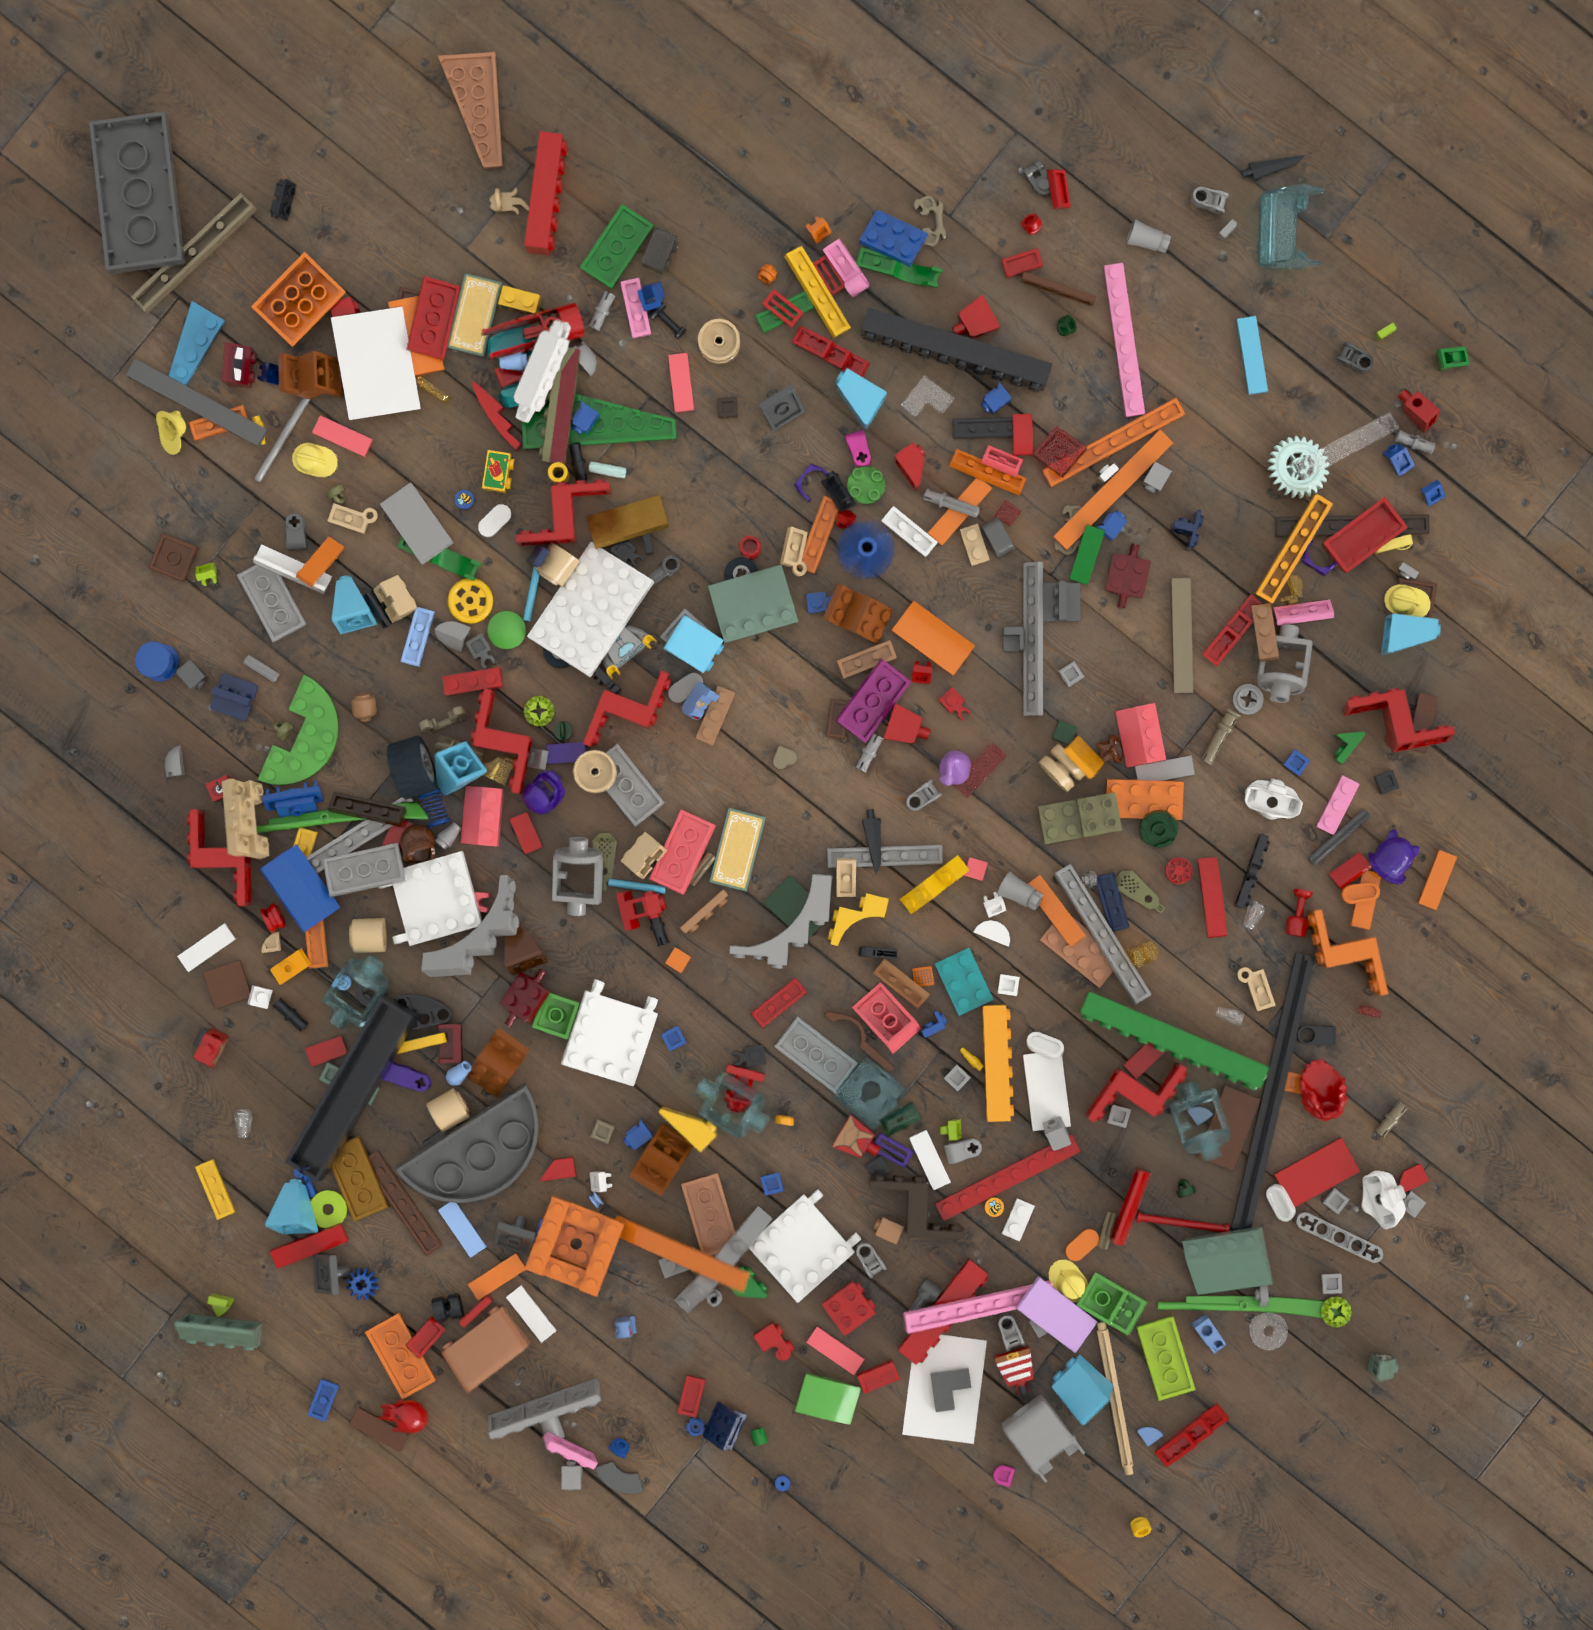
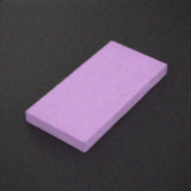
M1040 1277L1036 1278L1016 1306L1017 1310L1074 1353L1077 1352L1097 1324L1095 1319Z

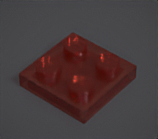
M1056 426L1032 454L1034 458L1063 478L1086 452L1087 448Z

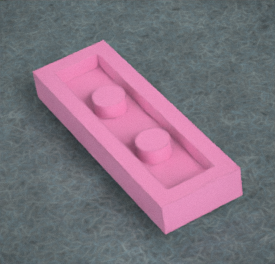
M635 278L621 281L633 339L652 335L647 311L643 310L637 292L641 288L640 279Z
M1330 600L1273 607L1277 626L1334 618V610Z
M1342 775L1316 827L1334 835L1360 784Z
M548 1431L543 1436L546 1448L553 1453L558 1452L567 1460H575L582 1467L594 1469L598 1464L594 1453Z

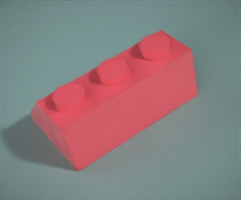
M1155 703L1115 711L1126 768L1166 760Z
M466 786L460 843L499 847L504 789Z

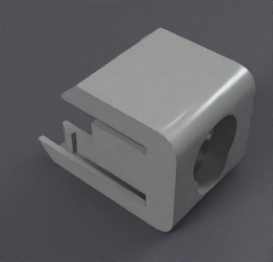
M1042 1393L1001 1423L1003 1430L1029 1464L1030 1468L1036 1474H1039L1045 1483L1047 1480L1044 1475L1053 1469L1049 1460L1063 1449L1068 1456L1078 1449L1082 1454H1085L1076 1441L1074 1434H1071Z

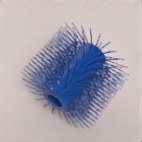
M869 518L866 527L864 519L862 524L859 522V524H855L858 526L851 527L853 529L848 528L850 531L846 529L845 533L843 532L846 537L842 535L840 540V548L847 541L839 557L840 561L844 563L842 568L846 566L845 571L851 566L847 571L848 573L854 565L856 567L859 563L860 567L857 577L861 569L860 579L863 574V581L866 573L867 577L868 575L870 577L872 573L878 576L877 574L879 573L874 572L879 571L875 570L884 572L882 569L889 568L896 546L894 545L895 541H893L890 546L892 548H888L891 543V539L886 537L888 536L886 534L888 529L881 534L884 530L883 528L875 538L871 537L875 522L870 533L872 521L869 524L868 530ZM862 547L869 548L870 552L865 553Z

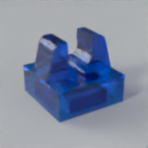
M263 362V365L259 366L262 374L257 379L264 383L279 386V366Z

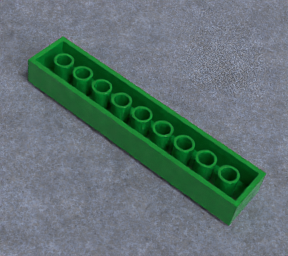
M1088 991L1080 1009V1013L1083 1014L1082 1018L1093 1022L1094 1019L1101 1021L1100 1026L1110 1030L1113 1026L1119 1029L1117 1033L1126 1037L1132 1034L1136 1036V1041L1145 1045L1151 1042L1154 1044L1153 1048L1164 1053L1166 1049L1172 1051L1171 1055L1183 1060L1186 1057L1190 1059V1064L1200 1068L1203 1064L1208 1067L1207 1071L1216 1075L1222 1072L1226 1074V1079L1235 1083L1241 1080L1244 1082L1243 1086L1254 1091L1256 1087L1261 1089L1270 1068Z

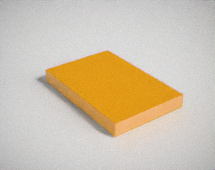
M1079 735L1064 750V753L1089 779L1105 763Z

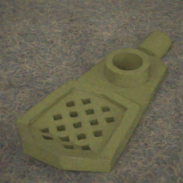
M599 833L592 840L593 848L600 850L603 855V868H607L608 873L603 875L602 890L608 891L609 878L612 879L617 840L610 833Z
M1121 870L1116 876L1121 893L1149 910L1155 909L1160 914L1165 910V907L1159 903V897L1133 870ZM1147 895H1150L1152 897V900L1150 902H1147L1145 900V897Z

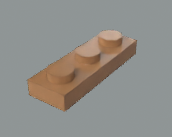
M1271 603L1253 605L1252 613L1260 662L1279 659Z
M889 640L837 660V664L843 679L875 667L880 659L889 662L896 659L897 656Z
M717 686L715 691L720 697L716 702L711 701L695 738L712 746L736 694L720 686Z
M723 889L681 927L684 933L688 931L690 933L694 932L699 927L697 923L702 918L706 921L714 914L711 910L716 906L722 907L728 901L726 899L728 896L726 891Z
M886 959L873 972V974L916 1008H919L930 995Z

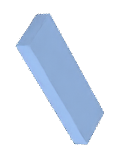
M420 607L415 609L400 662L420 667L434 618V611Z
M449 1202L438 1210L470 1258L487 1247L458 1203Z

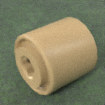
M551 542L547 548L549 551L548 556L541 566H535V569L540 576L555 586L563 587L580 561Z
M385 918L352 920L349 928V940L354 953L386 952L387 930Z
M454 1088L426 1103L429 1112L442 1133L470 1118L468 1105L460 1092H457Z

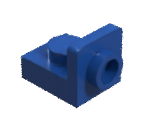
M1399 443L1389 446L1383 452L1384 457L1389 460L1398 476L1415 467L1406 447Z
M937 1010L934 1011L938 1023L935 1024L934 1021L923 1025L924 1029L921 1032L924 1038L945 1029L944 1024L947 1021L943 1013L939 1014Z

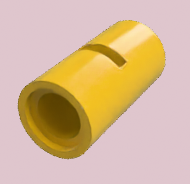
M557 462L549 467L548 475L554 484L556 482H569L570 473L564 464ZM556 472H564L562 477L555 478Z

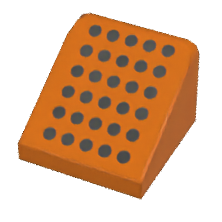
M931 966L912 968L914 982L920 987L934 985Z

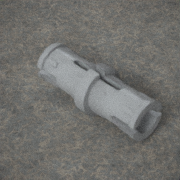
M604 291L599 305L594 309L596 311L588 325L589 327L600 331L605 317L610 313L608 311L616 297L615 295Z
M1399 430L1395 437L1396 442L1410 446L1413 450L1418 449L1431 454L1435 448L1434 442L1420 438V435L1417 434L1412 435Z
M874 733L872 734L866 748L862 750L863 754L859 762L855 766L857 769L865 773L867 772L872 759L877 755L875 753L883 740L882 737Z
M713 1289L707 1295V1301L711 1306H717L722 1301V1294L718 1289Z

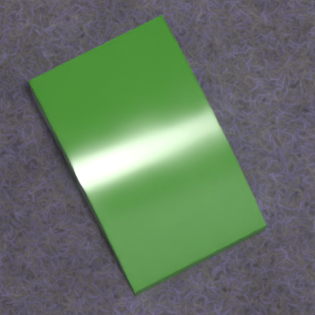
M549 993L536 1014L532 1028L569 1040L581 1002Z
M1095 1272L1076 1306L1124 1334L1130 1335L1148 1301Z
M806 1372L795 1411L825 1420L851 1424L861 1387Z

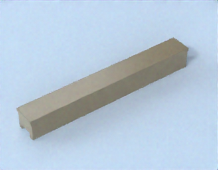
M240 193L183 247L185 264L162 267L131 296L133 301L148 314L257 211V208Z

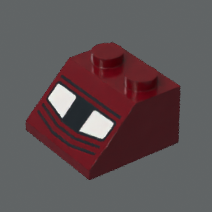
M225 342L222 381L227 386L251 388L252 383H255L253 364L257 362V353H254L253 348Z

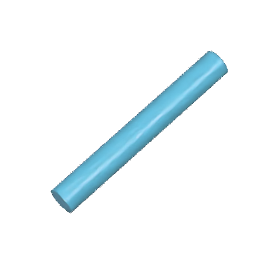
M535 566L533 567L523 620L531 622L540 576Z
M610 878L608 886L648 892L654 891L655 893L662 894L666 892V887Z

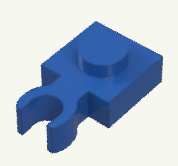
M825 592L806 594L808 614L825 612L833 594L830 597H826Z

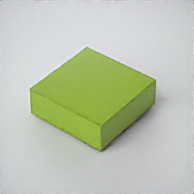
M1393 322L1378 331L1374 337L1377 341H1380L1393 333L1397 327Z

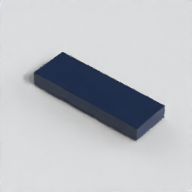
M536 546L526 562L540 567L548 556L549 551L544 547Z
M1114 872L1094 877L1106 920L1111 930L1115 932L1129 928Z

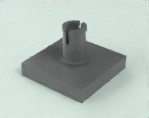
M791 384L779 392L776 389H772L771 391L774 395L769 391L767 393L768 399L758 404L773 432L806 412Z
M516 1216L513 1226L502 1222L498 1223L494 1246L530 1256L536 1233L524 1229L527 1223L526 1218Z
M324 1253L313 1255L315 1292L330 1295L339 1294L338 1278L349 1276L348 1265L337 1266L336 1255Z

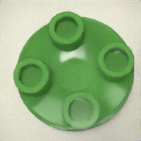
M862 466L855 468L850 474L847 481V489L855 501L862 504H870L880 499L883 495L885 480L882 473L876 468Z
M511 611L497 613L488 624V636L491 642L501 649H512L519 646L526 634V626L523 619Z

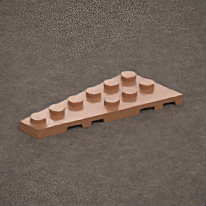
M496 53L438 56L483 168H503Z

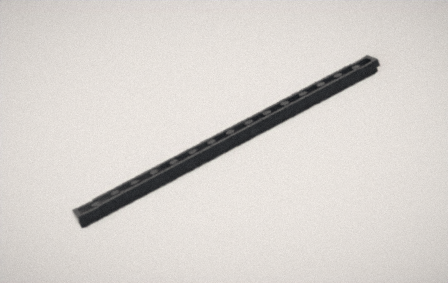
M1295 953L1269 1063L1270 1068L1263 1088L1230 1231L1252 1228L1315 960L1313 956Z

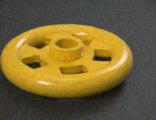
M465 578L455 583L450 589L447 600L448 608L457 620L467 624L477 623L485 619L491 612L493 595L490 588L483 581L476 578L474 581ZM472 586L479 588L478 594L470 591ZM463 588L466 592L460 598L456 594ZM472 597L473 603L468 604L467 598ZM480 597L486 599L485 606H479ZM460 602L464 607V610L461 612L456 607V604ZM477 609V615H469V610Z

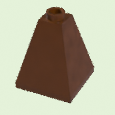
M519 919L517 935L504 936L505 966L512 975L548 963L547 957Z

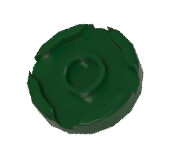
M1156 810L1146 814L1140 824L1142 839L1146 844L1156 848L1166 847L1173 843L1179 831L1174 816L1163 810Z

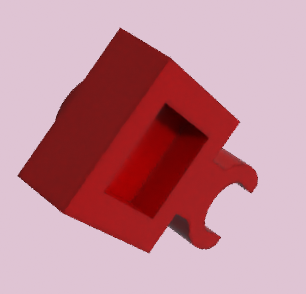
M953 687L938 699L950 714L956 711L959 719L964 721V718L961 716V712L966 711L969 715L971 714L969 709L961 705L965 700Z

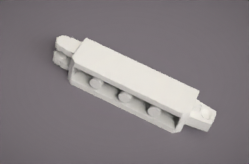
M555 320L549 332L543 331L539 335L514 395L515 402L519 404L516 418L528 423L534 412H540L545 404L546 396L553 385L556 373L560 369L563 356L568 350L570 341L567 340L570 325L567 322Z

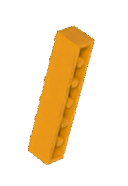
M1314 494L1254 593L1255 595L1273 604L1333 503L1318 494Z
M982 1005L986 1121H1011L1010 1116H1014V1106L1010 1105V1097H1013V1086H1009V1078H1012V1066H1009L1008 1059H1012L1011 1047H1008V1039H1011V1028H1007V1020H1010V1009H1006V1005Z

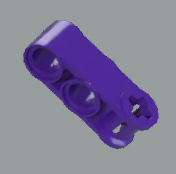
M393 1061L382 1079L419 1092L429 1089L432 1084L429 1075ZM424 1078L423 1082H425L426 1085L420 1087V1083L418 1082V1080Z

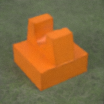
M817 216L814 218L816 222L810 226L809 223L805 225L816 244L832 233L827 222Z

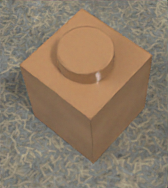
M882 1215L881 1220H876L873 1229L876 1230V1236L897 1244L904 1225Z

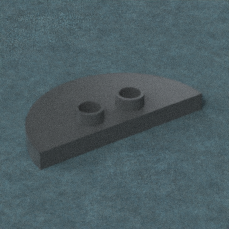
M523 1083L396 1165L397 1173L418 1192L444 1202H474L491 1197L507 1188L525 1170L537 1143V1110L527 1084Z

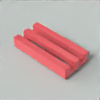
M988 445L981 463L1016 477L1023 459Z

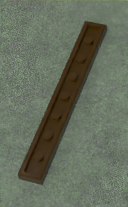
M1429 514L1399 515L1408 528L1398 535L1430 534ZM1325 516L1314 536H1333L1358 516ZM1276 517L1275 537H1289L1300 517Z

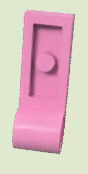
M840 238L823 249L845 282V288L852 297L857 296L870 287L868 280Z

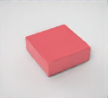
M969 857L967 863L969 871L964 876L983 881L988 862Z

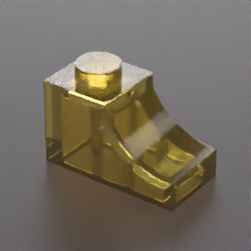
M504 755L502 758L497 756L494 761L483 764L487 770L484 776L506 786L514 770L513 760Z
M1146 941L1128 949L1136 968L1143 967L1158 959V948L1151 941Z

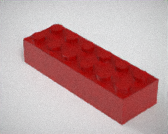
M543 131L539 133L524 244L527 253L550 256L551 250L554 251L555 249L553 232H557L558 220H556V213L560 212L561 204L558 195L562 194L563 183L561 175L565 174L566 168L563 157L567 156L568 153L567 140H564L563 134Z

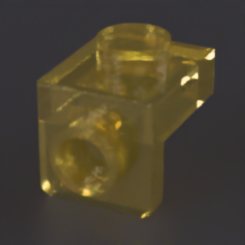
M1297 574L1287 579L1291 596L1282 598V603L1287 602L1288 605L1299 602L1298 598L1303 597L1301 590L1304 588L1302 579L1298 578Z

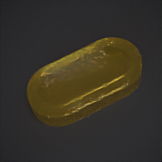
M421 376L416 380V384L446 404L451 399V397Z

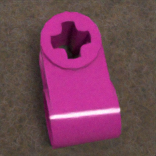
M864 430L845 435L855 465L858 468L869 466L871 457ZM860 455H863V457H867L865 458L864 463H862L861 460H859Z

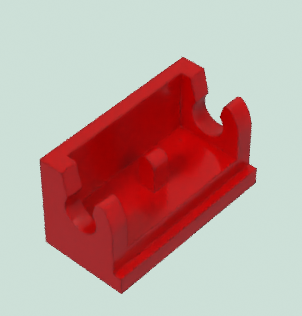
M893 1359L857 1373L864 1394L901 1380Z

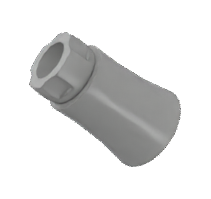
M1134 219L1127 235L1126 244L1165 253L1169 246L1171 235Z
M1012 872L1005 876L997 893L999 896L1008 898L1032 910H1036L1043 897L1041 892L1019 879Z

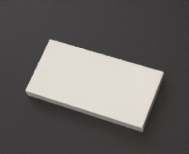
M1038 1053L1023 1054L1032 1131L1044 1130V1122L1061 1116L1065 1126L1070 1127L1071 1122L1062 1056L1058 1059H1051Z

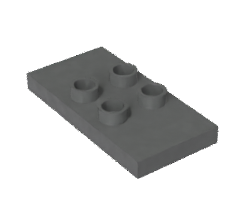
M162 111L89 122L106 271L109 274L185 264L170 127L166 112Z

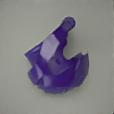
M542 771L536 776L532 785L528 784L525 787L522 799L529 810L541 815L547 814L557 807L564 798L565 789L560 781L561 778L554 771ZM543 780L551 784L554 789L553 793L546 787Z

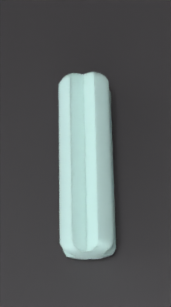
M590 462L589 472L618 478H625L626 468L597 462Z

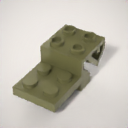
M1115 792L1038 806L1044 844L1122 830Z

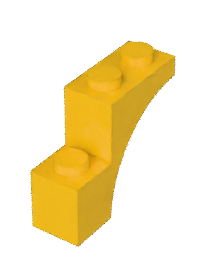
M957 855L900 898V901L912 914L967 873L969 868Z
M866 893L865 897L861 896L859 904L862 912L839 907V910H834L832 921H835L834 929L830 928L828 940H831L830 944L838 946L844 932L853 923L863 918L885 917L889 899Z

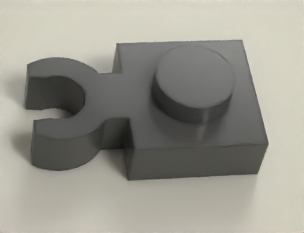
M482 633L465 643L475 660L481 658V665L484 669H487L485 665L487 659H490L493 664L496 663L495 658L488 655V652L492 649Z

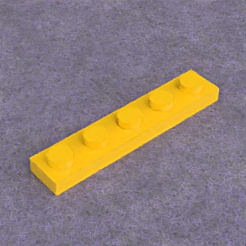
M800 246L784 256L832 337L835 338L851 328L803 247Z

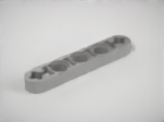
M1300 1212L1295 1217V1223L1299 1228L1367 1261L1378 1263L1383 1258V1251L1377 1245L1308 1212ZM1307 1216V1220L1314 1223L1313 1227L1306 1223L1302 1226L1300 1218ZM1323 1223L1327 1226V1231L1324 1234H1319L1317 1226ZM1342 1232L1344 1240L1339 1243L1335 1242V1233ZM1355 1240H1359L1362 1244L1358 1251H1354L1351 1248V1244ZM1366 1244L1369 1245L1367 1246V1249L1371 1251L1377 1249L1376 1252L1378 1253V1257L1374 1256L1373 1259H1371V1255L1367 1252H1364Z

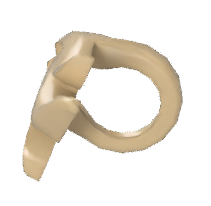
M497 188L489 199L491 202L490 208L497 212L514 211L518 215L519 211L516 207H513L514 205H521L529 211L528 205L521 198H512L517 194V188L510 193H501L500 189Z

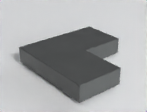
M969 1368L930 1373L936 1412L955 1410L952 1391L971 1388Z

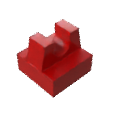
M915 661L911 682L930 684L932 676L931 662H927L926 666H919V661Z

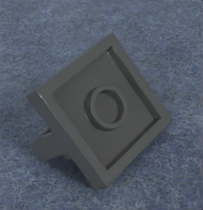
M1067 581L1043 583V622H1080V583H1067Z

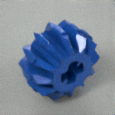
M359 1267L356 1269L357 1274L352 1271L350 1273L352 1278L346 1279L347 1283L352 1284L347 1286L346 1289H353V1292L350 1294L351 1297L357 1293V1300H360L362 1295L365 1300H368L369 1295L374 1296V1290L379 1288L378 1285L373 1284L379 1281V1278H372L375 1274L374 1271L367 1274V1267L364 1268L363 1273ZM362 1279L365 1280L364 1284L367 1283L364 1288H361V1284H358Z

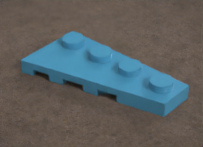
M191 301L169 377L187 386L226 321Z

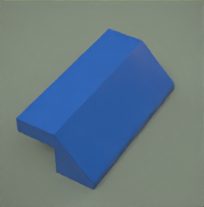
M297 844L259 869L303 933L341 908L334 897L329 896L327 887Z

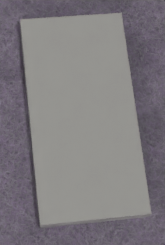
M411 482L380 503L422 565L454 543Z
M257 564L237 575L273 643L307 625L281 575Z
M617 743L605 753L612 758L617 769L616 781L606 791L636 827L664 805L665 802ZM596 768L592 769L591 773L597 775L599 771Z
M398 843L322 859L330 897L406 881Z
M798 1016L774 1046L833 1093L837 1092L858 1064L857 1061Z

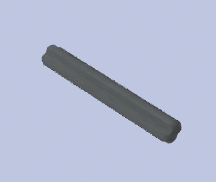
M1365 809L1361 810L1312 853L1308 860L1313 865L1319 863L1368 820L1370 814Z

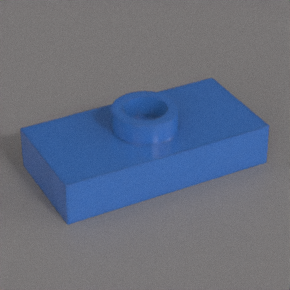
M311 795L276 801L275 808L279 817L282 818L316 812L317 804L314 796Z
M321 1378L307 1415L326 1422L340 1385Z

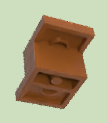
M311 351L299 357L286 353L278 355L280 392L305 399H311L322 394L338 398L344 396L338 358L316 351Z
M838 583L823 619L878 645L893 609L872 597L855 592Z
M498 1028L489 1043L476 1058L467 1077L472 1082L483 1087L489 1094L498 1097L518 1070L530 1049Z
M662 1123L629 1176L659 1196H662L693 1145L683 1135Z

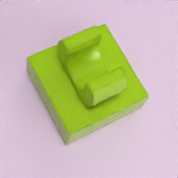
M214 562L196 567L195 575L197 581L202 580L203 586H207L206 579L211 578L214 584L216 583L217 568Z
M961 1119L948 1121V1125L940 1127V1134H949V1140L961 1139Z

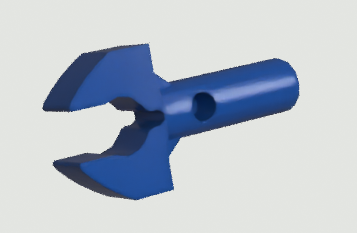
M294 1169L295 1178L303 1179L310 1197H314L317 1192L311 1178L304 1175L301 1171Z

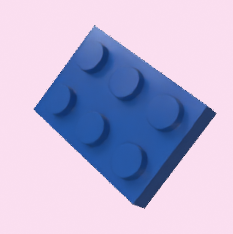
M876 210L859 239V244L910 267L926 241L928 233L882 211Z

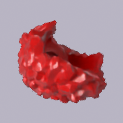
M1324 1059L1312 1060L1310 1064L1305 1065L1306 1068L1303 1069L1300 1077V1093L1302 1095L1300 1102L1303 1104L1305 1111H1308L1313 1117L1322 1121L1336 1119L1342 1115L1348 1099L1346 1096V1088L1348 1087L1345 1085L1346 1079L1339 1074V1071L1334 1070L1333 1065H1329Z

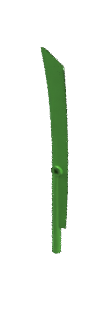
M417 801L393 804L406 808L407 811L404 818L428 819L427 813ZM323 810L303 813L300 816L269 819V824L256 826L257 833L366 819Z
M1186 1296V1302H1157V1309L1257 1311L1322 1318L1321 1307L1325 1301L1269 1297L1267 1306L1259 1307L1255 1296ZM1340 1307L1338 1309L1330 1308L1334 1312L1333 1317L1337 1315L1343 1316L1339 1311Z

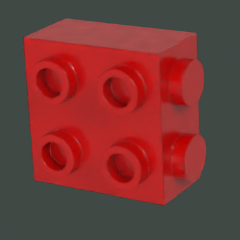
M853 1280L822 1302V1306L844 1336L876 1314L874 1302L870 1297L866 1299L863 1295L865 1290L859 1282L855 1284Z

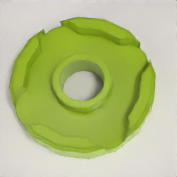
M321 1191L310 1202L316 1223L321 1228H328L342 1223L347 1216L348 1207L343 1195L337 1191ZM325 1204L333 1206L334 1211L332 1214L324 1212L323 1207Z

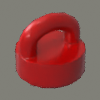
M1029 214L1023 219L1021 226L1027 234L1033 235L1041 229L1042 221L1037 214Z
M849 510L838 511L836 526L840 529L851 527L855 522L856 515Z

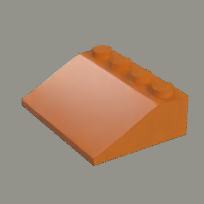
M304 252L251 307L283 339L294 347L341 299L346 291Z

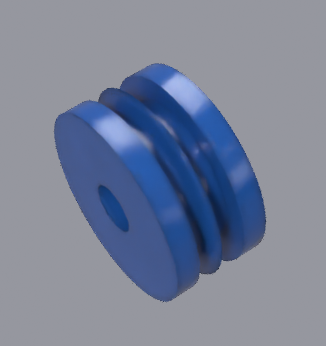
M779 1475L775 1480L776 1489L782 1492L788 1490L790 1487L789 1477Z

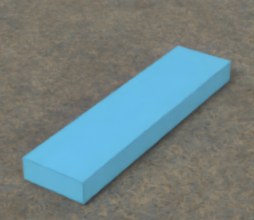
M1256 316L1239 318L1236 322L1248 395L1268 392Z

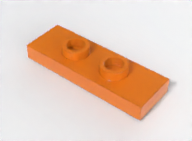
M323 919L305 932L307 955L312 964L309 966V969L329 967Z

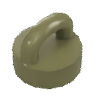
M339 484L326 492V496L329 500L334 499L337 503L341 504L345 501V496L342 493L345 491V488L342 484Z
M288 721L285 723L275 722L273 724L274 730L277 731L276 737L280 740H285L294 728Z

